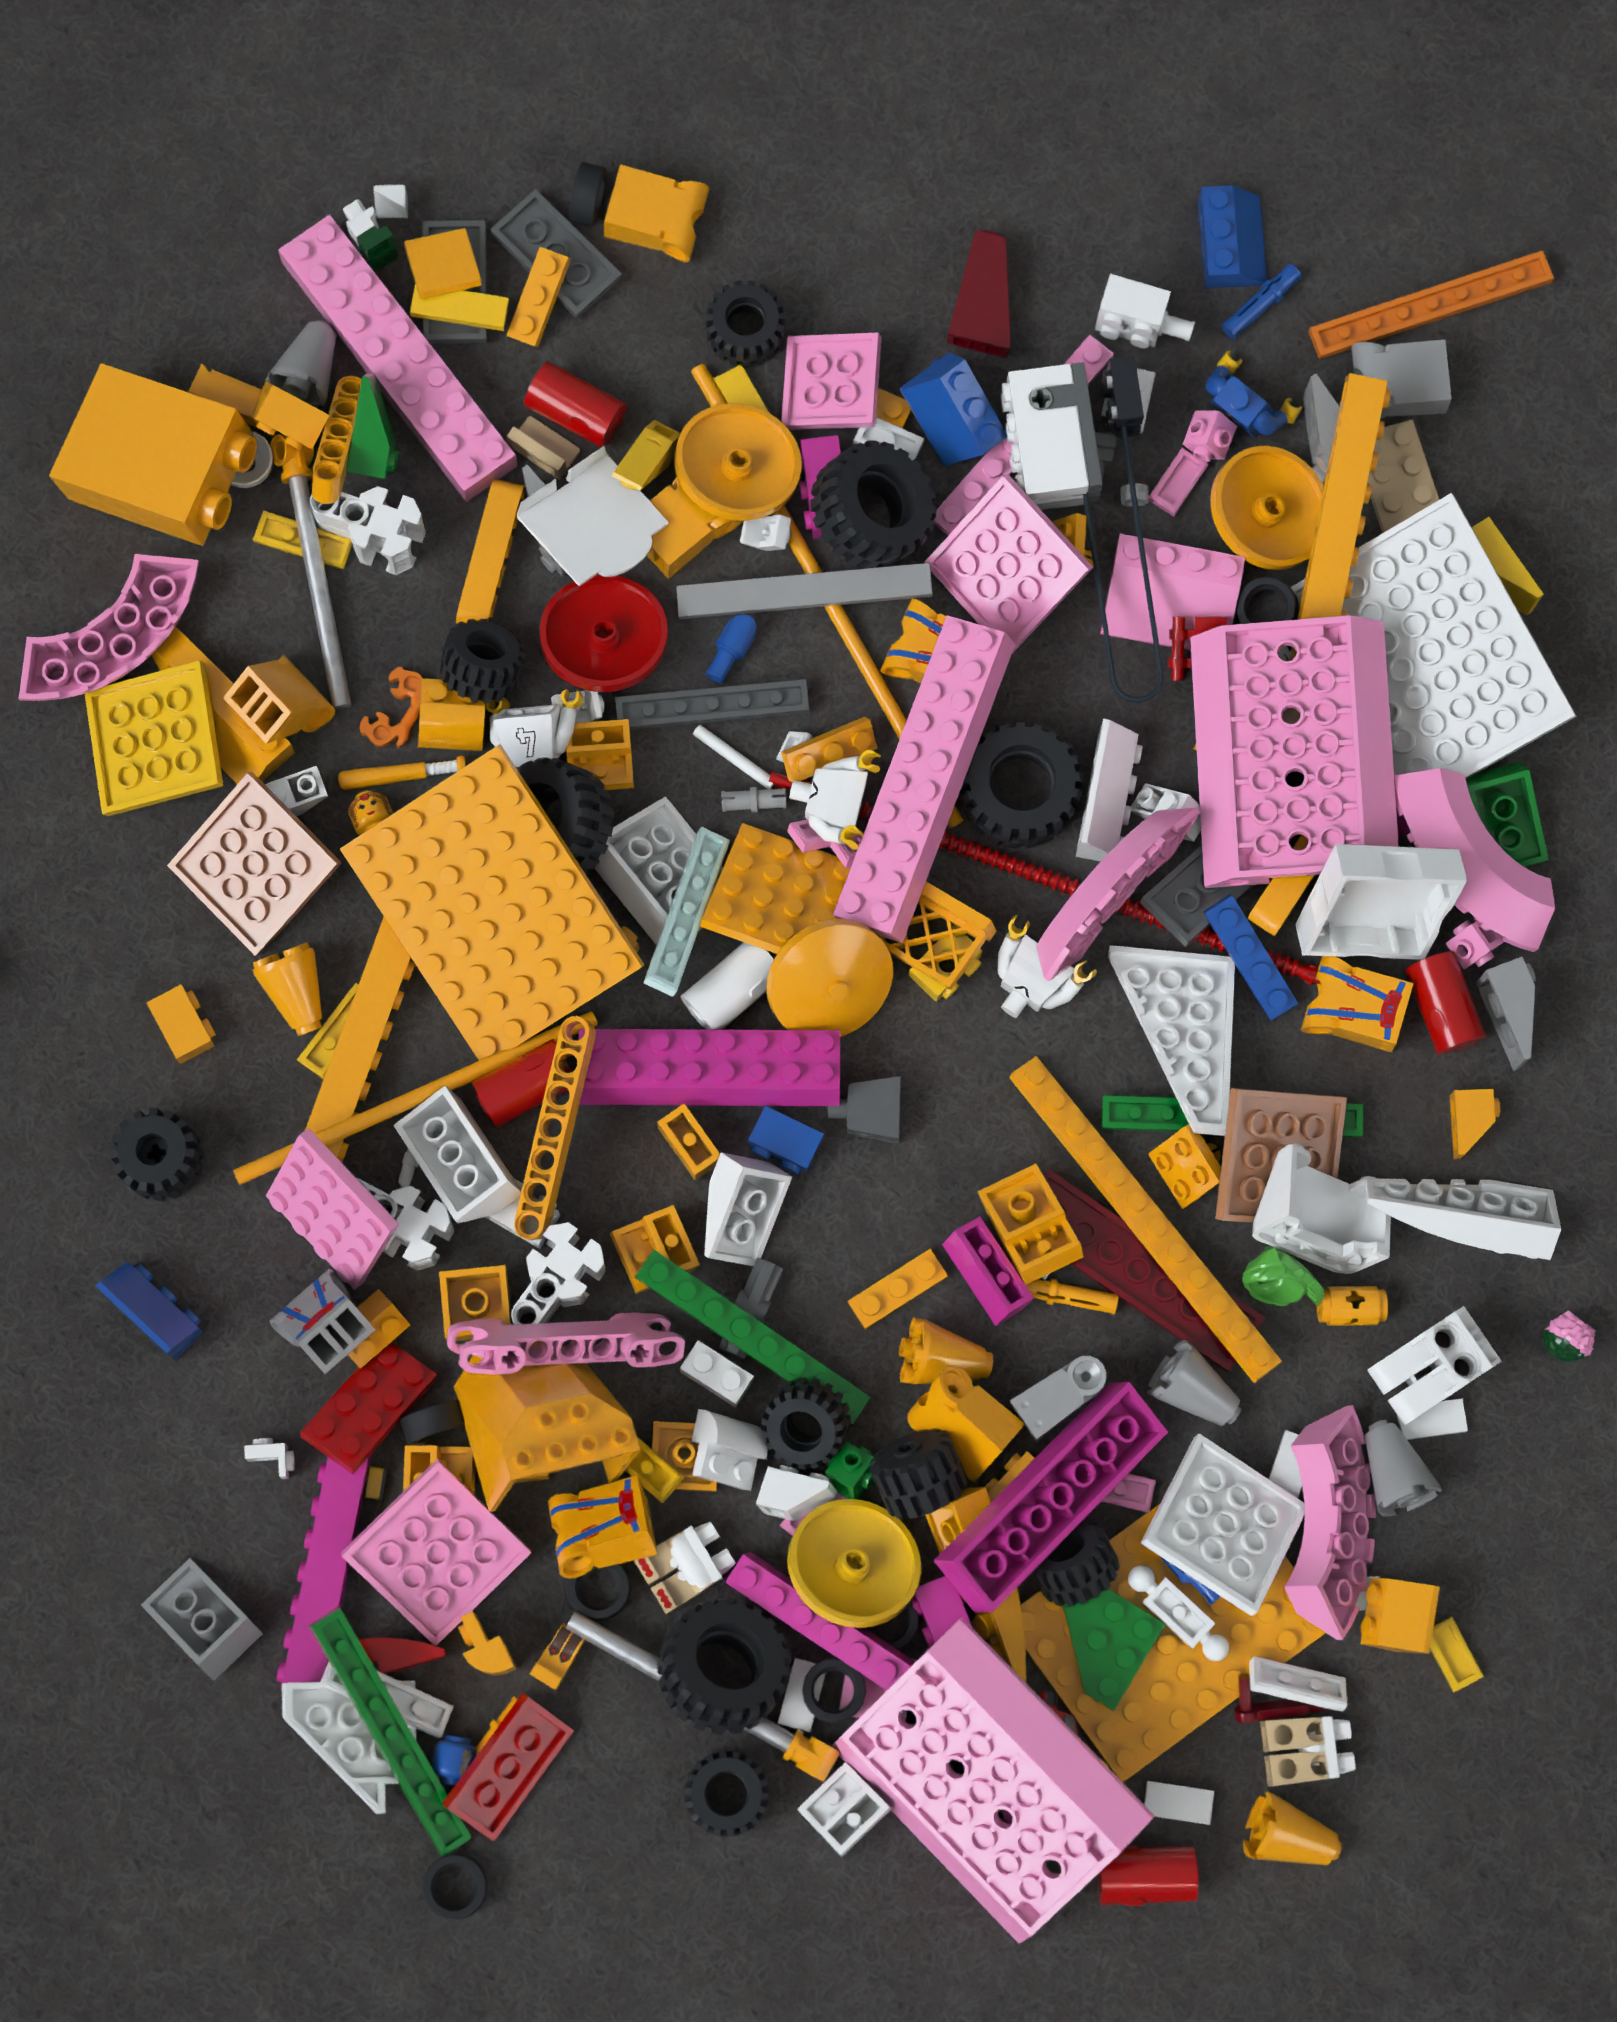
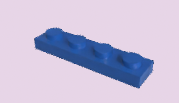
M1231 894L1203 911L1269 1020L1272 1021L1298 1004Z

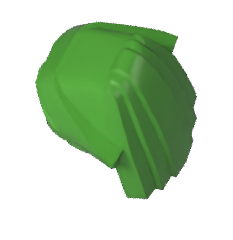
M1266 1246L1265 1250L1258 1257L1248 1263L1243 1273L1242 1281L1250 1295L1267 1304L1286 1306L1292 1302L1299 1301L1306 1295L1318 1307L1325 1297L1324 1289L1306 1267L1291 1255L1272 1246Z

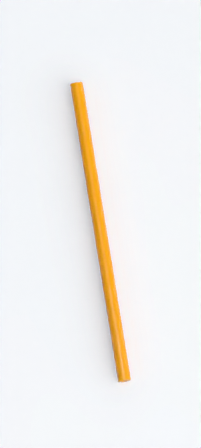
M592 1011L579 1016L590 1021L594 1027L598 1026ZM561 1025L531 1037L515 1048L497 1052L319 1131L315 1135L325 1146L331 1145L422 1104L444 1086L452 1091L475 1081L551 1039H554L557 1044ZM575 1025L571 1031V1036L578 1035L579 1029H585L584 1025ZM294 1143L234 1169L233 1172L238 1184L241 1185L281 1167Z

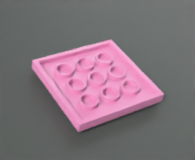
M1009 474L999 479L924 562L930 563L931 572L979 625L1006 632L1015 643L1012 653L1093 568Z
M309 1128L298 1136L266 1195L272 1207L276 1211L281 1212L291 1222L293 1229L309 1241L317 1255L325 1259L336 1270L338 1277L343 1282L348 1283L354 1290L366 1280L399 1226V1223Z
M436 1459L341 1552V1556L436 1646L462 1621L461 1616L471 1612L532 1552L493 1512H489L487 1506L440 1460Z

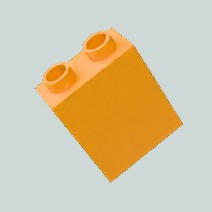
M101 363L49 477L69 500L203 546L211 528L219 530L226 523L232 505L231 495L227 492L236 472L245 473L253 464L257 452V440L236 408Z

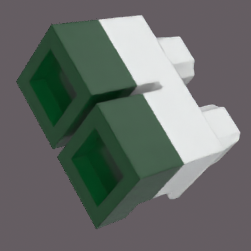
M357 199L343 208V212L348 218L346 224L351 242L375 273L399 258L394 236L387 225L379 229L373 206L366 210L360 200Z

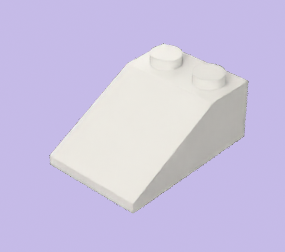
M721 1152L709 1182L704 1255L711 1259L754 1266L757 1258L761 1259L792 1176L770 1162Z

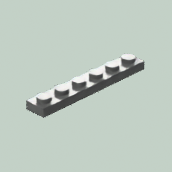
M806 679L615 697L617 720L629 719L630 730L809 713Z

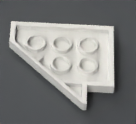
M400 1681L415 1688V1681ZM320 1682L283 1683V1719L376 1814L385 1813V1784L399 1783L351 1699L320 1685ZM408 1725L410 1731L416 1739V1728Z

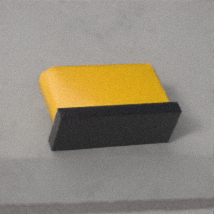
M370 1466L365 1498L383 1501L388 1469Z

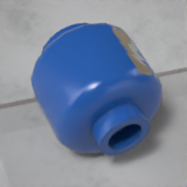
M445 1735L444 1740L438 1741L434 1747L432 1769L437 1776H442L441 1783L456 1785L477 1756V1748L471 1745V1739Z

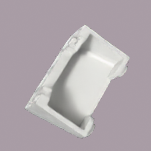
M1289 1144L1278 1151L1253 1222L1252 1236L1254 1239L1336 1273H1355L1389 1258L1391 1216L1367 1203L1364 1185L1366 1179L1377 1178L1365 1176L1361 1177L1359 1181L1348 1184L1307 1166L1311 1161V1154L1301 1145Z

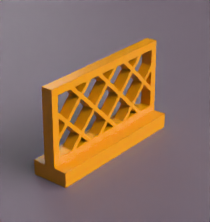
M925 882L918 901L922 915L912 917L910 925L923 922L926 936L908 940L906 933L903 943L898 942L894 944L887 943L885 937L880 936L891 955L952 990L986 940L990 942L997 931L992 920L930 883ZM926 909L932 913L926 914ZM942 918L947 921L948 931L930 935L929 920ZM952 924L958 927V929H952ZM968 933L976 938L969 948L956 949L954 936ZM950 938L952 952L934 956L932 942ZM928 944L930 957L919 960L911 957V946ZM905 948L906 953L902 952L899 949ZM954 958L955 969L947 979L937 972L936 962ZM931 964L932 969L927 967L926 965Z

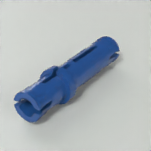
M1291 263L1287 264L1272 280H1266L1262 284V289L1221 324L1222 330L1232 340H1235L1265 310L1274 303H1279L1284 298L1283 295L1286 291L1302 279L1300 271Z

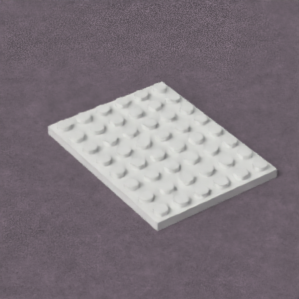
M1452 493L1359 547L1356 566H1350L1348 579H1353L1351 594L1349 598H1344L1342 610L1346 611V616L1351 615L1384 622L1394 775L1442 768L1465 774V779L1577 717ZM1305 579L1291 587L1297 596L1299 607Z

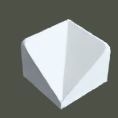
M405 185L374 186L377 218H408Z

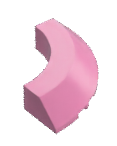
M135 554L129 577L121 590L122 594L110 609L107 608L98 617L87 623L88 626L70 634L67 632L55 636L27 637L18 699L23 701H46L82 695L102 688L138 667L158 649L180 620L196 581L199 560Z
M1437 768L1394 775L1396 807L1399 816L1404 815L1411 833L1407 835L1410 843L1414 842L1416 848L1459 849L1467 882L1454 905L1462 913L1469 912L1480 923V927L1485 931L1492 929L1502 935V941L1532 952L1537 951L1555 910L1551 879L1523 867L1497 844L1475 810L1467 788L1465 774Z
M1197 808L1155 811L1125 836L1082 882L1053 919L1036 945L1043 976L1048 982L1082 959L1087 949L1104 928L1099 922L1101 924L1106 922L1115 910L1117 911L1132 895L1135 888L1145 877H1149L1172 858L1200 814Z
M1347 1405L1305 1426L1291 1445L1302 1480L1305 1521L1299 1557L1284 1587L1296 1613L1337 1640L1344 1639L1359 1611V1608L1355 1605L1360 1592L1367 1589L1366 1564L1372 1563L1375 1546L1374 1539H1367L1369 1531L1368 1518H1376L1375 1494H1367L1371 1483V1469L1369 1463L1365 1464L1361 1445L1366 1444L1353 1405Z

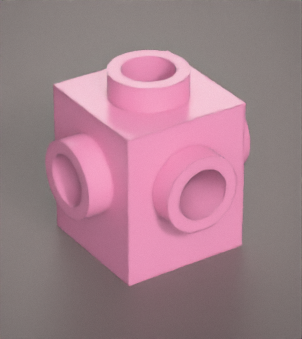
M1195 411L1183 445L1193 452V457L1200 461L1210 462L1211 459L1225 460L1237 425L1220 411Z
M1467 920L1452 930L1456 936L1445 944L1450 951H1454L1457 961L1463 969H1466L1474 963L1479 968L1495 957L1491 951L1504 943V941H1502V935L1492 929L1487 931L1482 929L1478 921L1471 924Z

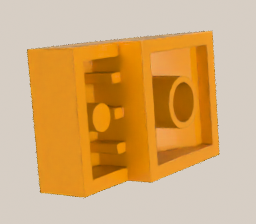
M1037 1164L977 1191L1010 1260L1025 1285L1084 1257L1081 1243L1069 1225L1063 1208Z

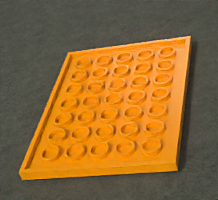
M501 744L340 848L346 860L478 1060H482L505 1049L515 1048L645 965Z
M1160 1504L1109 1540L1119 1559V1570L1116 1571L1117 1577L1115 1581L1110 1582L1111 1586L1108 1589L1160 1620L1142 1603L1149 1594L1146 1591H1135L1128 1582V1575L1135 1566L1145 1565L1153 1571L1155 1582L1158 1585L1166 1577L1215 1623L1208 1632L1211 1635L1218 1634L1226 1638L1229 1643V1653L1223 1660H1209L1203 1653V1644L1198 1642L1191 1649L1165 1625L1117 1707L1112 1711L1084 1694L1063 1606L1055 1605L1054 1602L1050 1603L1041 1591L1021 1604L1025 1650L1122 1783L1239 1697L1238 1676L1240 1674H1249L1250 1676L1249 1662L1253 1656L1286 1663L1326 1633L1296 1613L1284 1587L1294 1570L1286 1556H1284L1258 1612L1253 1616H1250L1222 1596L1209 1605L1191 1582L1183 1584L1158 1554L1141 1544Z

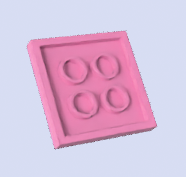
M880 334L788 336L781 422L789 430L875 427L882 339Z

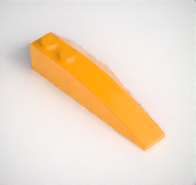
M175 626L165 641L152 654L155 663L160 671L198 660L205 663L220 766L236 784L250 772H253L263 782L295 753L291 743L284 737L266 744L223 698L233 686V683Z
M986 1487L964 1489L958 1498L950 1501V1504L926 1515L939 1554L993 1501ZM1016 1588L993 1612H975L976 1616L971 1623L975 1631L983 1639L989 1641L990 1647L1026 1683L1023 1617L1018 1588ZM960 1595V1598H961V1600H962V1603H965L966 1601H965V1600L963 1599V1597Z

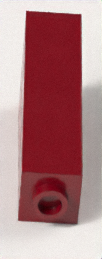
M975 230L948 332L947 344L1007 359L1011 339L1006 237H1002L992 230H983L982 232Z

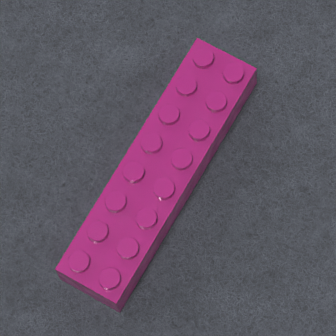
M579 1029L578 1040L584 1036L585 1029ZM595 1029L596 1037L579 1104L840 1106V1030Z
M1130 1382L1109 1383L958 1535L934 1562L973 1611L993 1612L1147 1455L1168 1431Z

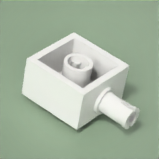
M1110 274L1099 309L1095 330L1100 331V334L1105 338L1118 339V337L1130 340V343L1136 347L1148 348V346L1155 347L1158 335L1161 336L1162 333L1189 342L1195 322L1168 315L1166 308L1171 291Z

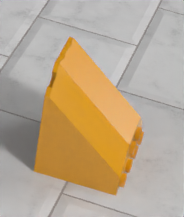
M539 1341L532 1343L529 1348L535 1347ZM473 1355L469 1363H479L483 1358ZM586 1363L527 1365L517 1372L509 1374L470 1373L463 1370L454 1385L489 1512H493L498 1508L516 1480L602 1460L608 1483L619 1479L640 1451L631 1417Z

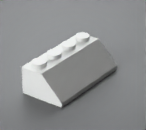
M1103 719L1098 734L1076 857L1102 861L1124 838L1120 836L1122 824L1128 825L1131 813V806H1126L1127 795L1134 794L1137 776L1131 775L1133 763L1139 764L1142 753V745H1137L1139 734L1108 719Z
M446 1086L442 1087L393 1125L457 1223L498 1214L520 1197L522 1190L462 1100Z

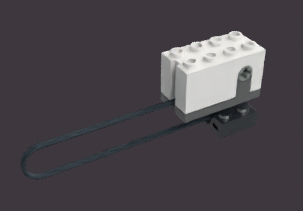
M1135 355L1109 359L1107 370H1103L1101 392L1103 399H1108V410H1105L1107 429H1113V434L1117 438L1123 439L1158 669V684L1149 695L1143 697H1131L1125 694L1118 687L1115 677L1089 505L1099 502L1103 484L1084 362L1073 363L1071 366L1070 364L1008 372L1007 383H1002L1001 405L1002 411L1009 413L1006 415L1005 431L1007 442H1013L1011 444L1010 466L1012 473L1017 472L1018 474L1015 476L1016 483L1040 510L1084 505L1110 680L1114 691L1122 699L1130 703L1149 701L1161 689L1163 684V666L1128 437L1139 436L1144 419Z

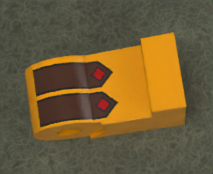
M565 1622L561 1625L550 1645L546 1647L530 1672V1675L556 1691L585 1642V1639L565 1629L567 1626Z

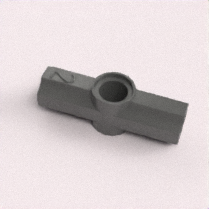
M757 1258L744 1290L741 1289L735 1305L761 1323H764L763 1320L772 1303L770 1299L782 1276L783 1268L769 1261ZM722 1338L719 1350L733 1357L745 1360L746 1353Z

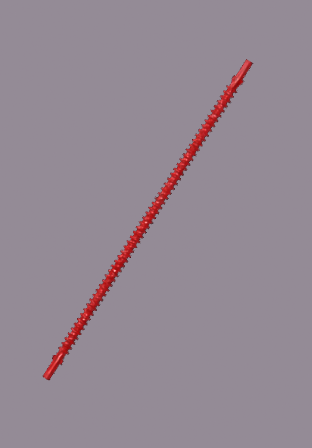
M772 771L769 782L791 791L792 782L788 780V776ZM804 779L803 781H800V782H805V783L811 784V782H810L809 780H806V779ZM869 802L861 804L859 819L867 818L869 822L874 806L870 807ZM946 830L938 848L946 847L947 852L954 850L957 856L963 853L965 859L971 856L974 862L981 860L982 865L990 863L991 868L998 866L1001 872L1007 869L1009 875L1015 872L1017 873V878L1025 876L1026 881L1033 879L1035 884L1042 882L1044 888L1050 885L1053 891L1056 888L1060 889L1061 894H1064L1065 891L1069 892L1070 897L1081 885L1078 878L1074 881L1070 880L1069 875L1063 878L1061 877V872H1058L1056 875L1052 873V869L1045 871L1043 866L1036 868L1034 862L1028 865L1025 859L1022 862L1018 861L1017 856H1014L1012 859L1009 858L1008 853L1001 855L1000 850L992 852L990 846L984 849L982 848V843L976 846L973 840H970L968 843L965 842V837L957 839L956 834L952 836L947 835L948 832ZM1128 898L1114 912L1121 911L1122 916L1129 914L1132 920L1138 917L1140 918V923H1143L1145 920L1149 922V926L1156 924L1158 929L1164 927L1145 907L1140 905V901L1132 903L1131 898ZM1210 927L1193 940V942L1200 940L1202 945L1209 943L1211 949L1217 946L1220 952L1225 949L1217 934L1211 932ZM1272 949L1268 950L1267 953L1276 968L1281 970L1280 973L1282 975L1288 972L1290 973V978L1295 975L1303 979L1307 984L1311 985L1314 982L1321 985L1320 981L1315 979L1318 966L1302 965L1298 959L1291 961L1290 956L1282 958L1280 952L1274 955L1272 954Z

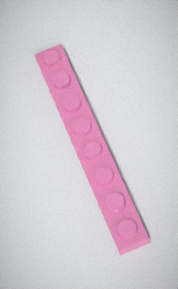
M1089 335L1064 365L1070 364L1071 366L1073 363L1084 362L1087 384L1089 386L1109 363V359L1113 358L1114 353ZM1005 438L981 458L936 511V518L932 520L934 525L949 536L1002 476L1012 474L1010 454H1012L1011 444L1013 442H1007Z

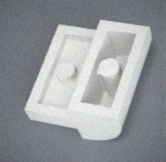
M698 1409L691 1441L699 1444L693 1476L741 1490L751 1491L758 1458H767V1447L765 1445L767 1440L762 1437V1430L753 1424Z
M845 1762L797 1810L835 1851L843 1857L891 1809Z

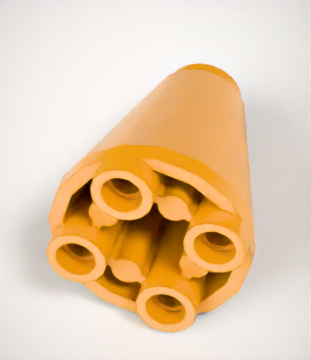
M308 942L283 951L284 958L280 959L278 953L255 961L253 962L255 969H252L258 982L291 1029L296 1030L298 1036L322 1027L320 1022L322 1011L314 949L309 947Z
M915 1317L912 1319L909 1337H903L899 1346V1356L904 1357V1363L900 1371V1382L913 1385L933 1383L943 1369L948 1366L962 1368L968 1374L971 1381L980 1380V1378L987 1379L993 1366V1354L986 1352L984 1347L925 1319Z

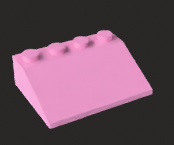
M1120 534L1105 606L1109 636L1154 644L1138 538L1136 536ZM1143 538L1159 645L1172 647V639H1169V629H1172V616H1185V629H1194L1195 616H1227V625H1232L1245 557ZM1102 626V628H1101V633H1100V634H1103V635H1104V633H1103V626ZM1190 639L1185 640V650L1191 651Z

